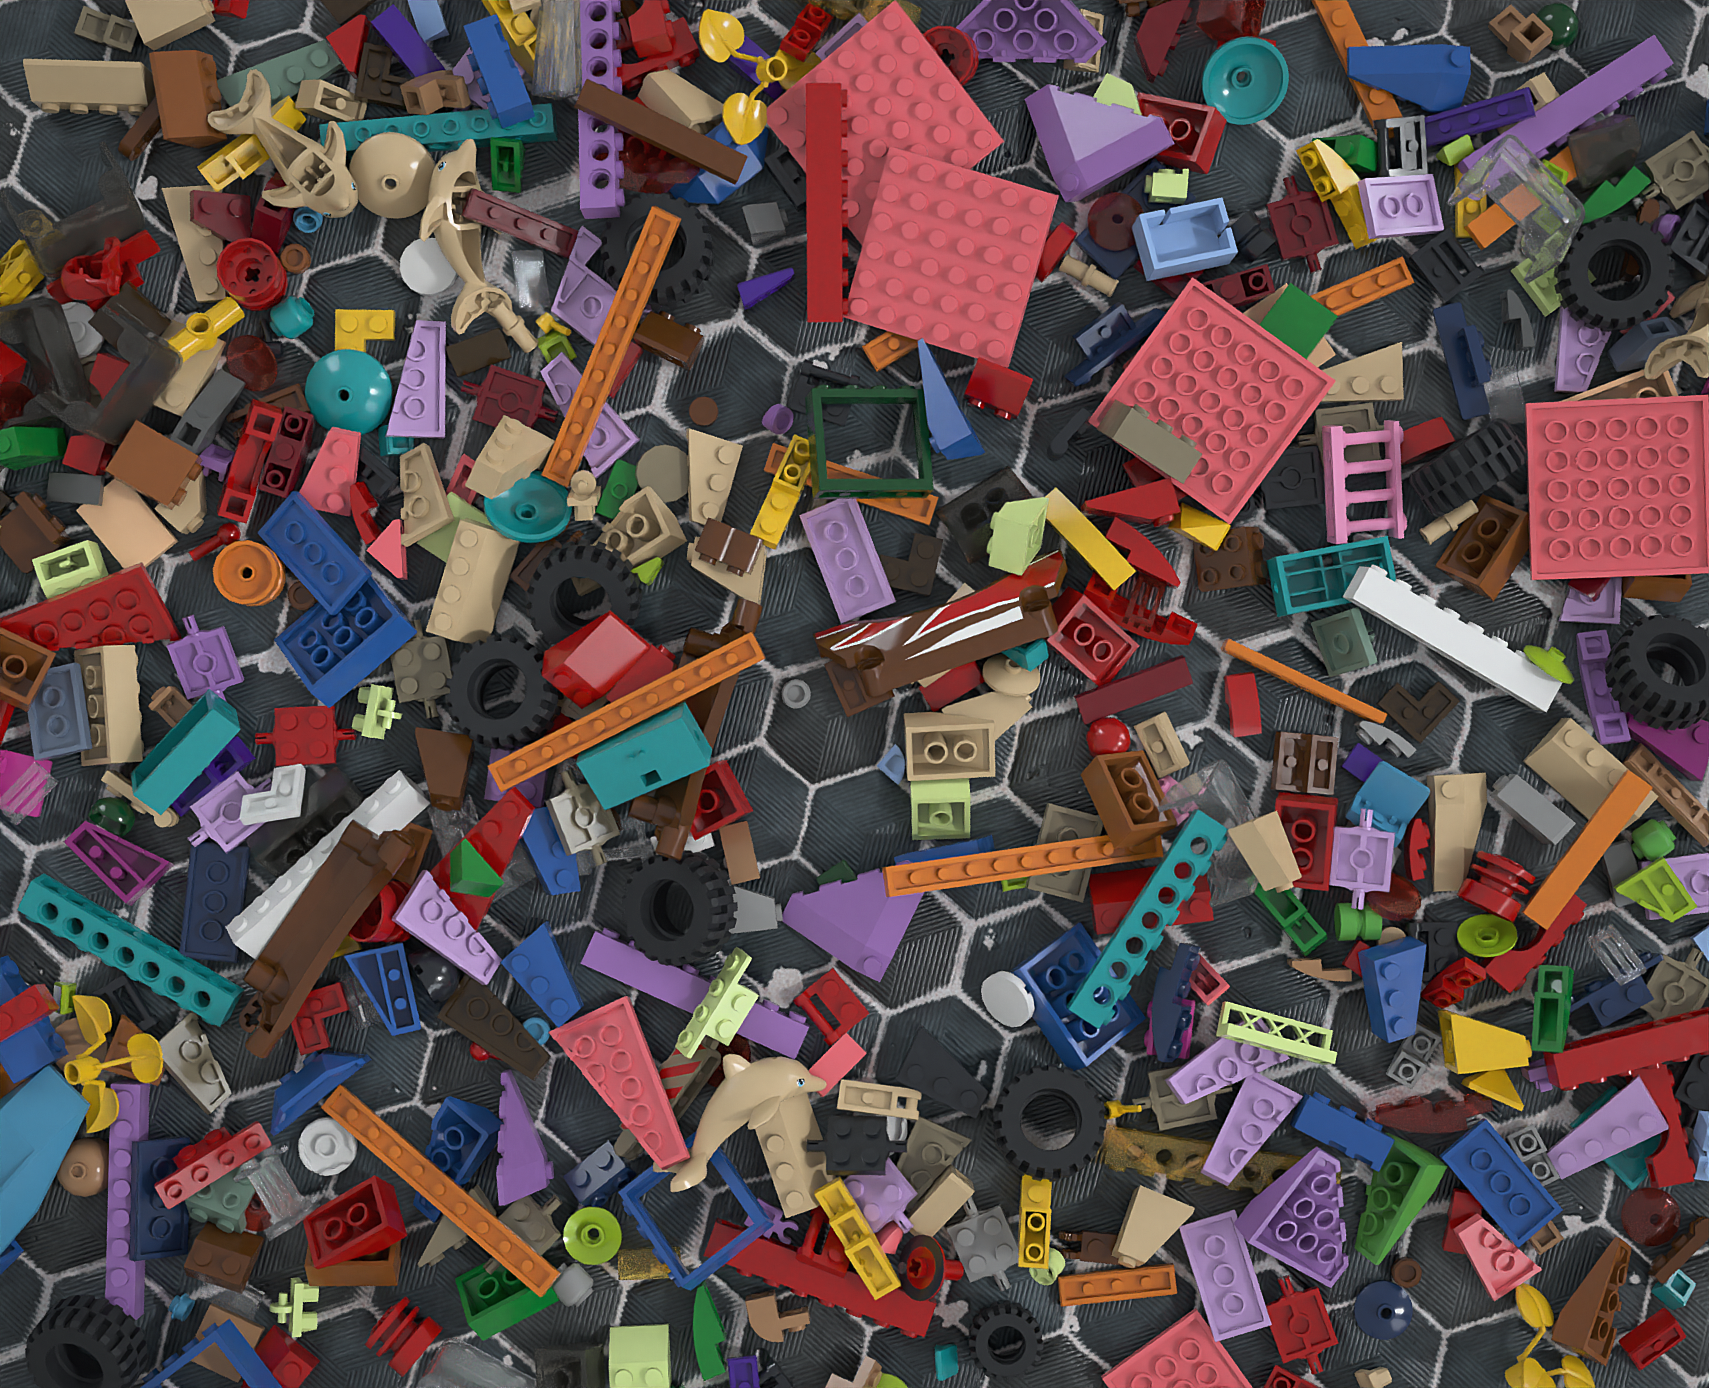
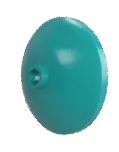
M1240 37L1226 42L1211 55L1203 71L1202 93L1206 104L1216 107L1228 123L1246 125L1265 119L1278 108L1287 92L1289 73L1286 61L1274 45L1261 38ZM1239 72H1245V77L1242 80L1236 79Z
M341 349L323 356L315 363L307 377L305 397L310 412L314 415V419L326 430L330 431L332 427L360 432L361 435H364L377 428L387 417L393 401V388L387 371L377 359L363 351ZM344 389L349 392L348 400L341 398V390Z
M537 470L532 471L528 478L519 479L513 487L492 500L484 497V512L493 528L507 538L526 543L546 541L560 534L570 521L572 506H567L569 493L566 488L543 476L542 472Z

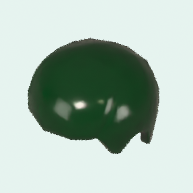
M1553 3L1542 7L1536 14L1553 32L1551 43L1548 46L1552 47L1554 51L1569 47L1576 39L1579 20L1574 10L1562 3Z
M101 798L95 802L88 813V818L94 823L119 836H125L135 823V815L132 809L119 798Z

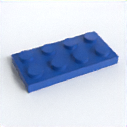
M292 491L258 531L260 537L330 615H337L373 574L299 491Z
M1485 1118L1481 1119L1439 1155L1517 1248L1563 1210Z

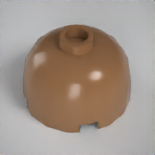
M84 1137L71 1143L56 1173L58 1182L64 1190L75 1196L88 1197L99 1194L108 1188L109 1143L95 1137Z

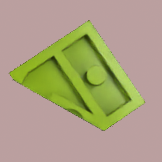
M1663 856L1614 886L1615 890L1621 895L1652 910L1670 922H1674L1698 907Z

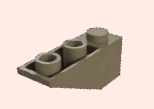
M478 1184L467 1191L494 1216L497 1214ZM444 1215L421 1256L418 1266L422 1267L426 1263L430 1267L435 1265L445 1257L442 1252L451 1246L456 1250L469 1241L468 1235Z

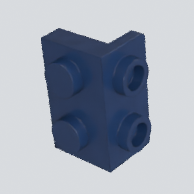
M609 1140L563 1176L579 1203L585 1207H601L607 1202L608 1197L617 1190L623 1189L636 1176L634 1169L626 1164L623 1157L615 1155L614 1143Z

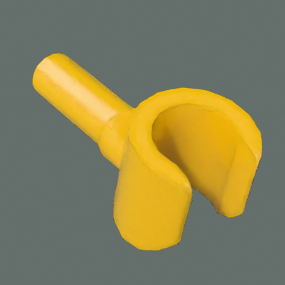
M548 312L542 314L535 321L545 334L549 333L552 329L566 336L571 334L570 329L556 322Z
M1119 1100L1104 1102V1106H1107L1109 1109V1114L1104 1115V1119L1107 1120L1120 1117L1124 1113L1142 1111L1141 1105H1122Z

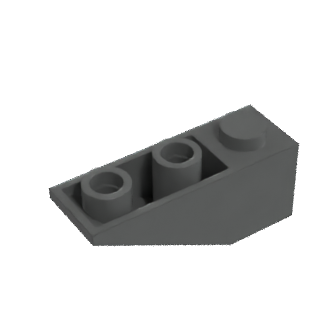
M219 369L183 414L170 440L200 457V454L212 444L246 383Z

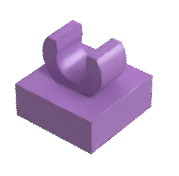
M214 444L207 447L200 454V458L203 460L200 465L204 466V476H208L214 470L219 472L218 481L222 482L227 477L234 452Z
M1544 1058L1529 1062V1066L1520 1067L1522 1076L1530 1082L1534 1081L1536 1089H1540V1092L1552 1090Z

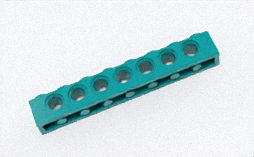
M552 103L532 105L535 117L503 129L498 118L492 120L488 109L337 123L344 134L346 160L352 159L356 149L366 139L386 132L410 136L420 142L429 152L458 150L467 139H473L476 148L491 147V137L521 140L522 144L558 140L556 112ZM319 124L321 145L324 146L328 124Z
M1198 809L1193 810L1066 1006L1070 1011L1098 1029L1102 1024L1106 1026L1115 1013L1112 1009L1118 999L1123 1001L1131 989V986L1128 984L1134 974L1137 976L1141 974L1148 962L1144 958L1150 949L1155 951L1162 942L1164 936L1161 935V932L1166 924L1171 926L1180 913L1177 907L1182 900L1188 901L1196 888L1193 883L1198 875L1203 877L1210 868L1212 861L1209 858L1214 850L1219 852L1226 843L1228 837L1225 833L1228 828ZM1196 837H1201L1205 842V848L1199 854L1193 853L1190 847L1191 841ZM1185 862L1189 867V873L1186 877L1179 879L1174 873V868L1178 863ZM1163 887H1170L1173 892V897L1168 903H1161L1158 899V893ZM1147 912H1154L1157 917L1156 924L1151 928H1145L1142 924V917ZM1131 937H1138L1141 942L1140 949L1134 953L1128 952L1126 949L1127 940ZM1115 962H1122L1125 967L1123 975L1117 978L1112 977L1109 972L1110 966ZM1098 987H1106L1108 989L1109 995L1104 1002H1096L1093 998V993Z
M44 873L30 882L17 909L25 914L28 920L40 923L49 928L54 935L72 941L78 949L98 956L104 964L124 971L130 979L143 982L151 987L154 993L174 1000L180 1008L193 1011L200 1015L203 1021L208 1024L220 1027L231 1017L245 990ZM51 904L57 907L58 913L52 910ZM76 918L81 920L83 928L77 924ZM101 933L108 937L109 942L103 940ZM126 947L133 951L134 957L127 953ZM151 962L157 964L159 972L152 967ZM176 976L184 981L185 986L178 983ZM202 991L209 995L210 1001L202 996Z

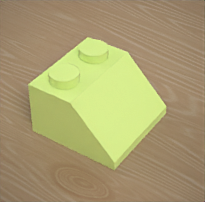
M1040 497L1006 502L999 512L993 514L990 528L994 529L987 546V553L990 554L989 566L1022 576L1041 548L1048 498Z
M969 778L910 781L912 840L970 838L971 797Z
M669 1324L610 1327V1388H670L672 1380Z

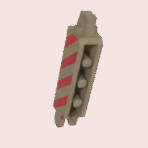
M708 1035L704 1036L691 1059L685 1057L675 1048L669 1058L659 1067L658 1073L677 1122L721 1063V1054L716 1050L720 1041ZM621 1123L619 1127L623 1132L618 1137L615 1145H613L615 1155L634 1161L643 1152L644 1148L633 1133Z

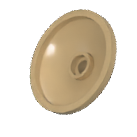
M386 132L374 135L360 144L352 156L349 173L357 185L358 200L364 207L382 217L406 218L420 212L427 206L429 184L436 165L429 151L414 138L401 133ZM391 178L395 180L396 185L390 186L386 183V180Z

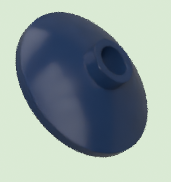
M1383 1280L1372 1282L1366 1285L1356 1297L1354 1303L1356 1322L1362 1331L1372 1338L1380 1340L1395 1338L1407 1329L1412 1319L1413 1307L1411 1299L1406 1291L1396 1283ZM1383 1308H1390L1389 1316L1382 1317L1381 1310Z

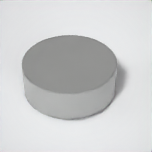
M791 680L782 689V699L791 708H802L810 700V688L802 680Z

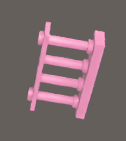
M1384 420V430L1347 434L1343 431V426H1322L1327 542L1347 544V536L1350 533L1388 529L1390 537L1404 538L1407 518L1403 513L1400 444L1403 442V429L1399 426V421ZM1385 442V460L1347 463L1344 460V448L1347 445ZM1386 471L1387 489L1348 492L1345 489V478L1348 474ZM1387 500L1388 518L1349 521L1346 516V507L1351 503Z

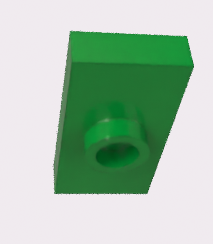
M620 459L616 460L596 509L597 514L613 520L620 512L619 508L624 501L635 495L638 489L635 465Z

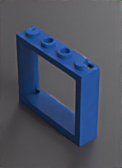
M696 1132L684 1140L687 1148L693 1146ZM720 1146L713 1153L710 1161L754 1224L691 1273L688 1272L639 1199L671 1172H654L652 1165L618 1192L624 1200L621 1202L624 1206L623 1209L630 1217L634 1215L639 1223L636 1226L637 1230L645 1240L650 1239L655 1247L652 1249L653 1254L661 1264L666 1263L671 1272L668 1273V1276L675 1282L678 1288L682 1287L691 1291L774 1226L770 1217Z
M230 1318L219 1327L216 1323L209 1326L202 1332L205 1338L201 1341L197 1337L192 1339L181 1348L185 1352L184 1354L179 1356L177 1353H174L162 1363L164 1367L162 1371L159 1372L155 1368L143 1377L142 1380L145 1384L140 1387L162 1388L160 1383L215 1342L250 1388H283Z

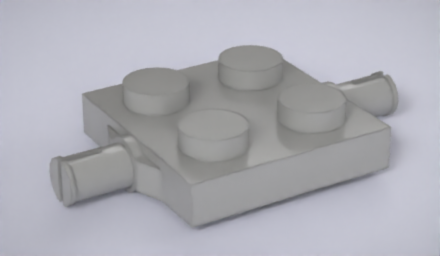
M971 1196L963 1204L967 1215L961 1221L947 1226V1231L970 1283L985 1276H994L999 1291H1004L1005 1288L1007 1290L1011 1285L1004 1271L1009 1266L1018 1263L1017 1240L1001 1204L987 1210H977Z

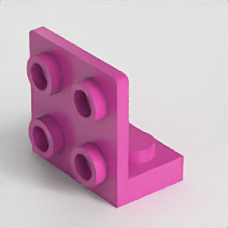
M0 749V809L39 817L53 762L51 760L36 761L34 756Z

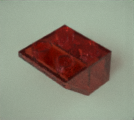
M1200 0L1196 25L1211 39L1228 42L1240 37L1258 38L1266 0Z

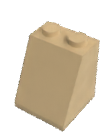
M695 537L694 543H689L687 560H689L694 570L741 599L750 600L758 604L761 603L767 557L765 545L761 549L751 575L744 572L743 577L726 571L728 566L717 561L716 565L713 566L699 560L700 554L695 551L700 537Z

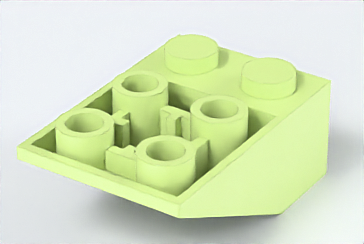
M89 540L32 559L40 585L47 599L108 576L98 543Z

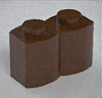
M708 517L695 551L700 554L699 560L713 566L716 565L717 561L728 565L726 571L743 577L744 572L751 575L764 541Z

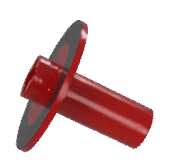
M917 1235L911 1238L904 1246L899 1259L898 1272L900 1283L905 1293L913 1300L927 1301L939 1292L944 1280H960L963 1276L964 1267L959 1260L945 1259L943 1249L935 1238L929 1235Z

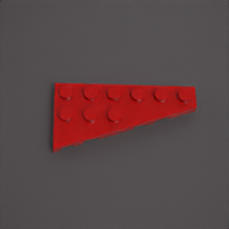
M142 562L0 618L1 628L50 651H59L60 648L68 647L84 649L123 645L130 642H142L145 644L154 643L155 640L170 639V641H177L181 639L178 628Z
M516 787L510 789L429 872L433 877L432 880L440 889L447 893L450 897L449 900L458 911H462L468 919L467 922L476 932H478L481 921L486 916L496 892L489 898L451 892L450 853L466 838L498 876L503 879L504 871L507 865L510 864L519 839L522 838L535 809Z

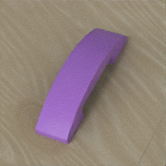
M1599 630L1577 633V654L1581 682L1596 737L1600 745L1629 742L1631 738L1625 712H1621L1619 701H1614L1610 694L1612 688H1608L1605 679L1607 675L1605 673V663L1611 651L1607 631Z

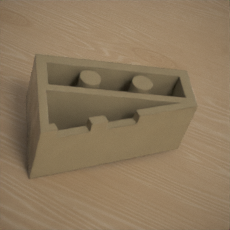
M1115 399L1097 427V430L1184 484L1202 456V453L1194 449L1197 443L1183 434L1180 439L1171 434L1174 428L1160 419L1157 423H1154L1148 419L1150 413L1139 405L1135 404L1131 408Z

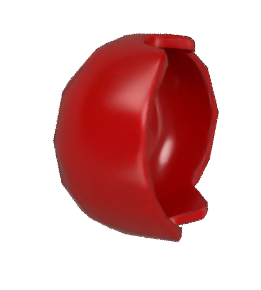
M1104 717L1093 722L1086 737L1089 752L1093 758L1097 755L1128 752L1131 741L1128 728L1115 717Z

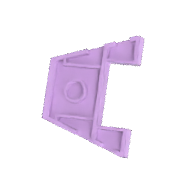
M582 226L578 232L551 313L595 346L617 291L586 267L602 246V242ZM646 304L640 320L652 311L651 305Z

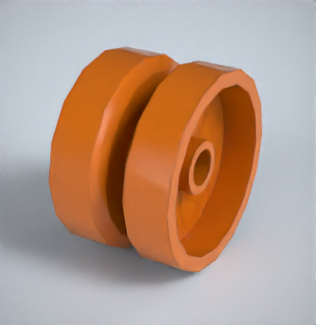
M249 540L236 541L224 547L216 557L213 567L214 583L219 592L229 601L250 607L264 606L275 600L283 590L286 581L285 565L270 547ZM251 569L252 575L250 578H247L250 575L248 570Z

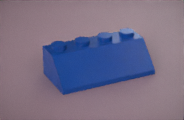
M8 955L0 958V1006L30 988L19 974L18 966ZM49 1016L0 1043V1063L14 1084L33 1076L49 1064H55V1062L69 1053L65 1048L64 1039L55 1032L51 1025Z

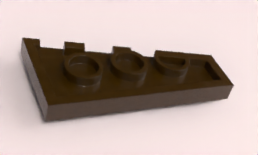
M468 974L464 975L458 984V988L450 996L437 1018L533 1081L537 1079L551 1057L489 987L480 984Z

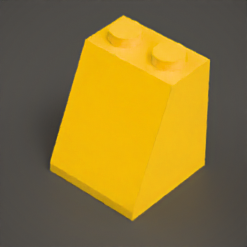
M1438 1009L1445 1068L1457 1074L1529 1066L1528 1058L1532 1056V1050L1529 1040H1526L1524 1035L1449 1010Z

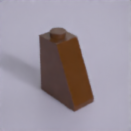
M416 727V743L432 807L442 811H461L475 753L474 740L465 734Z

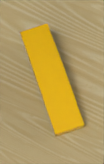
M1056 487L1045 496V498L1049 499L1045 520L1072 550L1074 549L1092 570H1095L1112 591L1116 590L1136 572L1102 533Z
M839 1176L816 1189L814 1195L829 1217V1224L844 1245V1252L874 1299L877 1300L901 1286L880 1243L841 1177Z

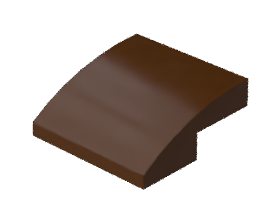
M1276 731L1270 789L1333 795L1339 737Z

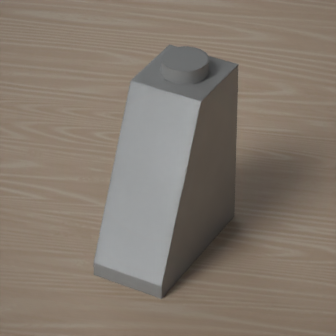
M1504 774L1493 785L1495 790L1490 796L1539 843L1556 845L1576 824L1517 774H1509L1508 776Z
M733 885L736 894H733V900L738 903V911L734 912L733 917L737 918L735 928L729 929L730 933L778 928V922L783 921L781 904H775L774 897Z

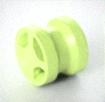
M1049 1247L1048 1269L1029 1268L1031 1277L1039 1284L1051 1285L1065 1267L1064 1257L1059 1251Z

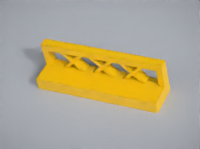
M41 215L0 259V325L74 245L44 215Z

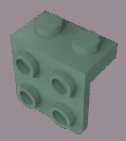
M244 1162L185 1199L189 1215L199 1222H206V1220L212 1222L224 1232L232 1233V1231L242 1234L247 1225L244 1212L264 1177L263 1169Z

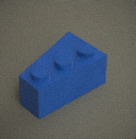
M548 807L535 808L519 841L524 847L546 895L581 891L576 853L566 856Z

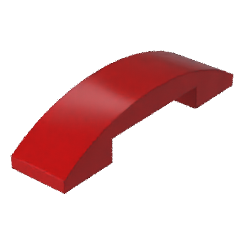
M1093 572L1084 594L1113 622L1151 640L1176 645L1190 644L1198 626L1197 623L1173 611L1168 619L1116 594L1118 588L1112 591L1103 579Z

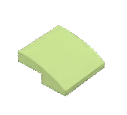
M1562 233L1511 270L1545 317L1560 307V301L1563 300L1560 293L1556 294L1554 287L1558 283L1557 278L1554 277V268L1558 266L1557 257L1567 242ZM1588 269V278L1590 283H1592L1596 278Z
M449 492L447 499L455 521L417 542V544L446 563L461 519L469 518L492 526L485 513L470 505L453 492Z

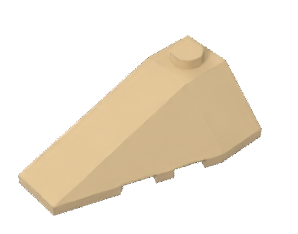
M647 486L624 501L619 508L620 512L611 523H606L602 528L604 532L595 541L593 546H596L599 541L605 543V549L611 552L614 548L621 552L619 558L623 562L629 559L633 565L632 569L656 557H664L687 542V539L675 515L654 490ZM571 578L580 596L601 587L599 583L589 578Z
M1486 773L1426 775L1427 787L1430 789L1428 813L1433 892L1458 891L1464 879L1467 878L1487 805Z

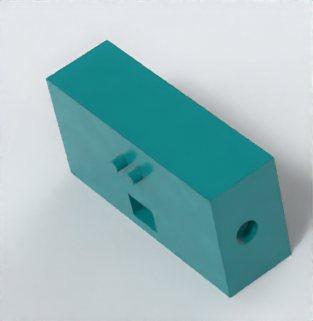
M1388 536L1283 555L1266 560L1277 617L1352 603L1343 598V595L1359 566L1371 567L1372 564L1388 572L1387 578L1394 582L1396 580ZM1331 554L1333 566L1324 568L1322 556Z
M208 689L131 772L133 795L162 815L241 730L236 709Z
M683 702L580 752L576 764L603 809L607 810L710 766L712 748L687 704Z

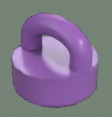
M1673 214L1660 216L1651 226V231L1654 233L1660 231L1664 236L1661 242L1668 243L1680 223L1681 217Z
M782 404L773 405L763 416L762 425L771 432L781 435L790 429L793 423V413Z

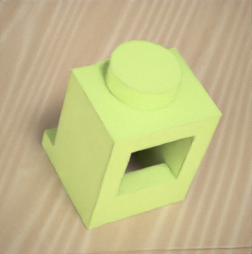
M1159 169L1158 173L1153 172L1152 175H1146L1144 193H1149L1148 202L1184 204L1187 199L1189 169H1183L1180 174H1175V170Z

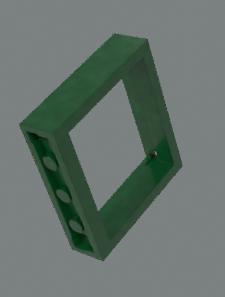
M818 385L810 390L805 397L813 499L927 498L934 487L924 389H915L914 386L910 385L901 386L898 389H887V386L884 385L873 386L870 389H859L857 385H847L842 387V389H831L829 385ZM822 404H912L919 479H827Z

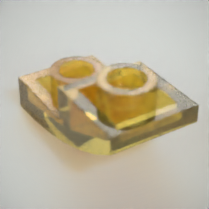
M671 1246L681 1260L680 1247ZM643 1247L617 1251L618 1280L669 1278L668 1273L671 1270L666 1263L661 1264L652 1252L654 1248Z

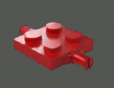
M327 706L275 708L273 732L256 733L255 737L258 739H255L256 745L273 744L276 752L277 767L302 764L303 766L336 764V749L339 740H356V730L353 728L338 729L335 721V706L330 708Z
M1285 1275L1283 1278L1279 1277L1277 1281L1283 1295L1265 1305L1272 1324L1269 1328L1281 1361L1286 1363L1297 1358L1307 1359L1311 1374H1317V1371L1320 1373L1323 1371L1317 1354L1327 1347L1338 1344V1340L1319 1288L1314 1286L1303 1291H1294L1289 1275Z

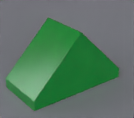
M491 137L492 190L521 193L526 151L524 145L518 139Z
M466 838L450 853L451 892L489 898L505 883Z

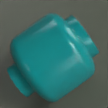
M286 297L271 309L270 317L272 321L270 326L278 336L283 335L288 339H295L313 326L314 310L302 297Z

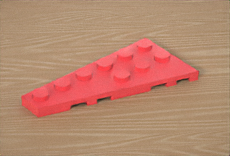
M628 996L622 997L548 1032L581 1070L582 1074L608 1106L614 1110L622 1123L633 1133L660 1169H668L690 1158L637 1015Z

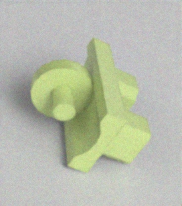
M371 684V687L359 688L358 701L367 704L366 715L356 714L353 719L352 728L362 732L361 736L384 739L386 728L391 729L392 718L401 719L402 714L394 712L396 703L395 700H392L394 688Z
M291 1278L290 1302H287L288 1293L280 1292L279 1301L270 1304L269 1311L278 1313V1323H286L287 1313H289L288 1331L292 1332V1337H301V1332L317 1329L318 1318L316 1311H302L303 1302H318L319 1286H309V1283L302 1282L300 1278Z

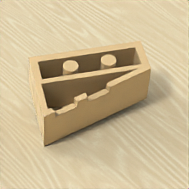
M504 415L476 459L465 486L492 500L513 487L519 479H526L532 471L537 468L539 470L544 468L555 440L523 425L516 419H511Z

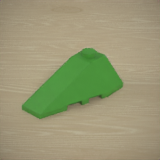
M1390 1133L1386 1134L1395 1141L1380 1171L1373 1170L1371 1185H1367L1365 1193L1368 1195L1366 1210L1361 1214L1355 1249L1375 1265L1381 1263L1434 1193L1448 1167L1427 1150Z

